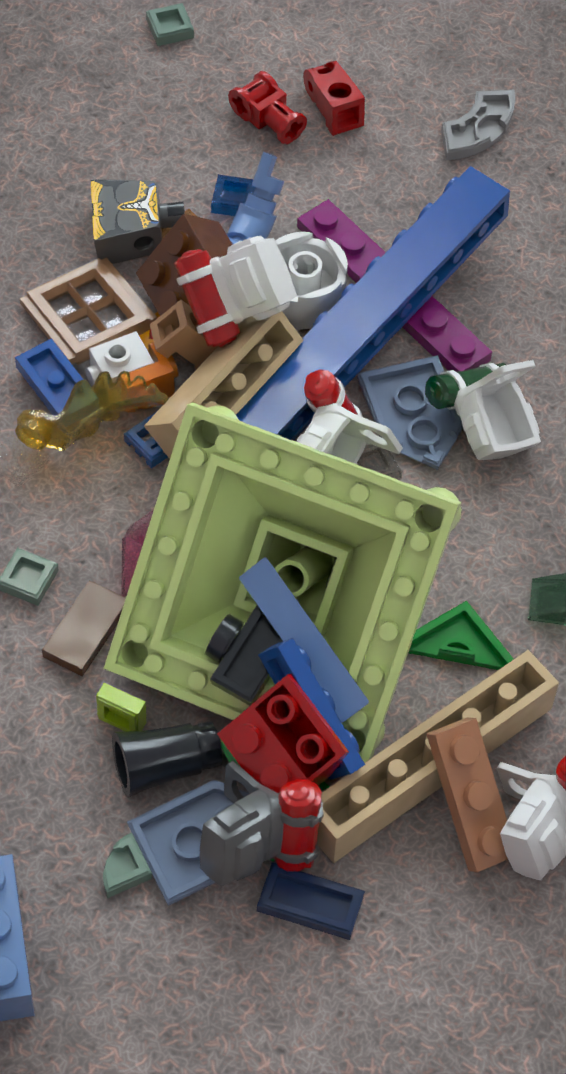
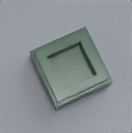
M183 3L146 11V20L157 46L194 38V28Z
M17 547L0 576V591L39 606L59 571L58 563Z

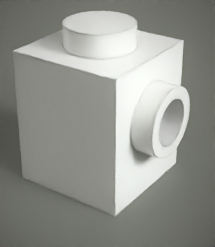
M137 331L89 348L90 367H87L85 371L94 392L101 391L109 405L121 400L120 375L153 364L154 361Z

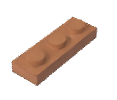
M467 717L427 733L426 735L468 871L478 873L508 860L500 835L507 822V817L477 719Z

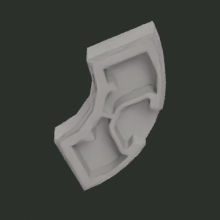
M515 90L476 91L474 105L467 114L456 120L442 122L441 133L446 160L466 158L480 153L492 146L504 135L511 123L514 112Z

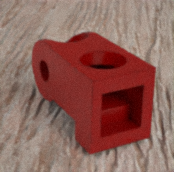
M331 61L322 66L304 70L303 80L305 89L326 119V127L332 136L364 126L365 97L337 61Z

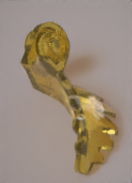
M103 371L98 375L93 386H90L89 382L85 379L78 381L73 387L63 410L56 416L49 415L42 410H23L17 418L15 433L22 443L32 449L43 450L47 446L65 451L74 441L93 436L99 429L100 422L117 420L120 417V411L135 412L138 406L144 409H149L151 405L159 407L164 405L169 398L165 393L157 389L156 384L150 383L149 386H146L145 378L142 376H136L133 381H130L129 372L122 371L114 383L109 372Z

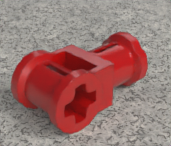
M260 71L254 75L253 81L242 88L235 87L229 91L228 98L233 111L244 121L251 122L259 130L268 125L277 133V139L282 144H290L299 138L306 128L307 117L302 113L292 111L286 105L287 94L279 88L275 79L265 71Z

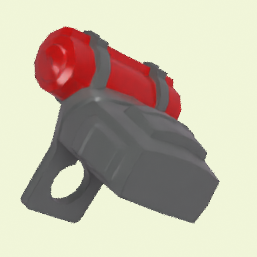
M234 761L228 763L225 770L224 794L234 804L203 824L200 841V868L203 872L222 887L234 880L239 881L259 871L265 860L268 861L274 858L280 868L286 871L298 872L304 868H311L314 859L319 855L318 829L319 822L322 821L324 816L323 802L321 800L322 791L318 785L308 779H295L287 782L282 786L280 793H277L259 784ZM237 781L244 785L249 795L243 797L238 789Z

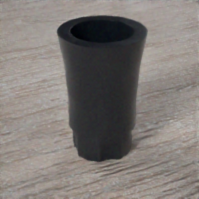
M204 722L193 726L191 723L144 731L113 732L112 749L114 762L125 796L129 798L152 787L180 778L201 774L204 769L221 766L223 762L220 738L217 735L218 731L214 727L213 722Z

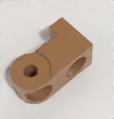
M183 300L178 301L150 324L155 350L166 358L177 352L193 363L195 369L217 347L207 346L203 334H199L196 327L198 325L190 306Z

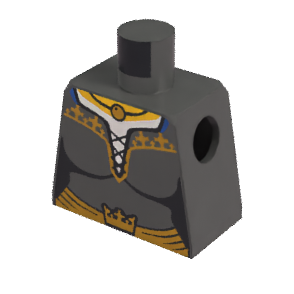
M91 180L93 236L97 258H100V260L107 258L112 264L149 256L162 241L163 229L172 228L178 219L185 214L184 201L160 204L157 183L154 181Z

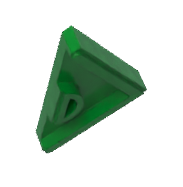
M467 600L416 629L408 652L409 654L499 670L514 660Z

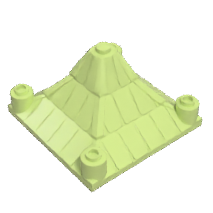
M193 402L189 403L182 419L104 669L234 720L249 705L211 684L210 678L220 663L206 656L205 651L218 626L228 614L241 620L244 624L250 617L257 604L239 580V577L266 557L369 700V704L342 723L344 728L351 732L357 740L360 749L359 754L365 763L373 757L375 749L384 738L385 717L450 532L460 521L461 502L454 493L446 488L434 487L425 490L239 421L235 413L227 407L215 405L207 408ZM271 677L257 699L275 685Z

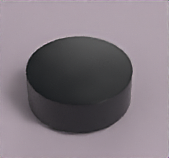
M228 614L212 636L205 655L220 663L243 628L244 622Z

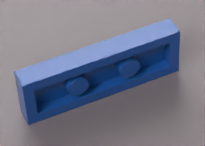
M290 638L258 654L274 684L278 683L287 674H291L349 751L347 756L331 774L329 780L350 775L363 767L365 763L359 754L358 742L352 733L342 725L335 712L334 700L328 691L318 683L311 670L310 658L304 649L298 646L293 638Z

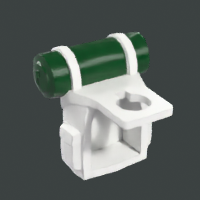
M534 360L509 365L505 363H488L480 365L478 368L458 372L451 370L441 372L440 375L430 376L426 381L425 395L433 407L436 409H456L457 414L461 418L468 442L478 460L507 457L534 447L541 442L539 427L532 407L529 403H526L522 391L516 383L519 377L536 367Z

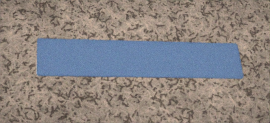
M264 557L243 573L239 580L281 639L285 641L293 638L295 643L303 648L309 656L311 670L320 686L327 690L333 698L336 707L335 712L340 721L343 723L369 704L367 697L269 560Z

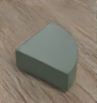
M132 832L116 842L106 860L103 871V883L107 898L152 879V872Z

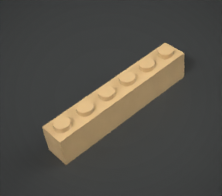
M529 650L519 655L366 761L363 767L350 775H346L323 791L321 800L323 802L324 816L322 821L319 822L318 846L334 864L442 787L427 733L467 717L476 718L488 755L552 709L559 682Z

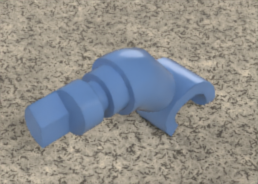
M263 152L252 182V186L256 187L254 194L248 193L245 204L240 203L228 230L227 236L232 244L256 236H262L264 239H267L277 217L273 214L277 204L273 201L275 194L280 195L284 184L283 180L271 176L277 156Z

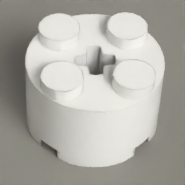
M294 232L278 238L276 244L288 267L297 294L290 301L289 307L282 312L296 331H299L301 329H312L316 318L323 311L328 312L339 301L343 290L346 288L348 263L344 251L335 241L327 237L325 241L313 238V233Z

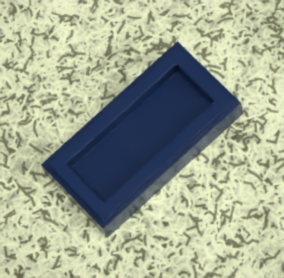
M271 863L257 904V912L350 940L365 891L302 871H286L276 863Z

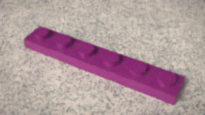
M329 199L297 218V228L302 232L313 233V238L323 241L327 237L335 241L342 248L348 263L347 275L355 283L363 277L367 267L375 257H382L386 253ZM433 296L402 327L432 356L438 355L441 365L448 371L454 370L458 372L478 368L480 365L491 361L492 351Z

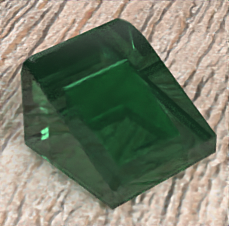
M566 573L532 578L528 620L566 625Z

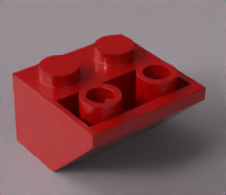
M287 674L217 733L241 768L259 784L277 793H280L282 786L287 782L295 779H308L319 786L331 776L349 753L291 674Z

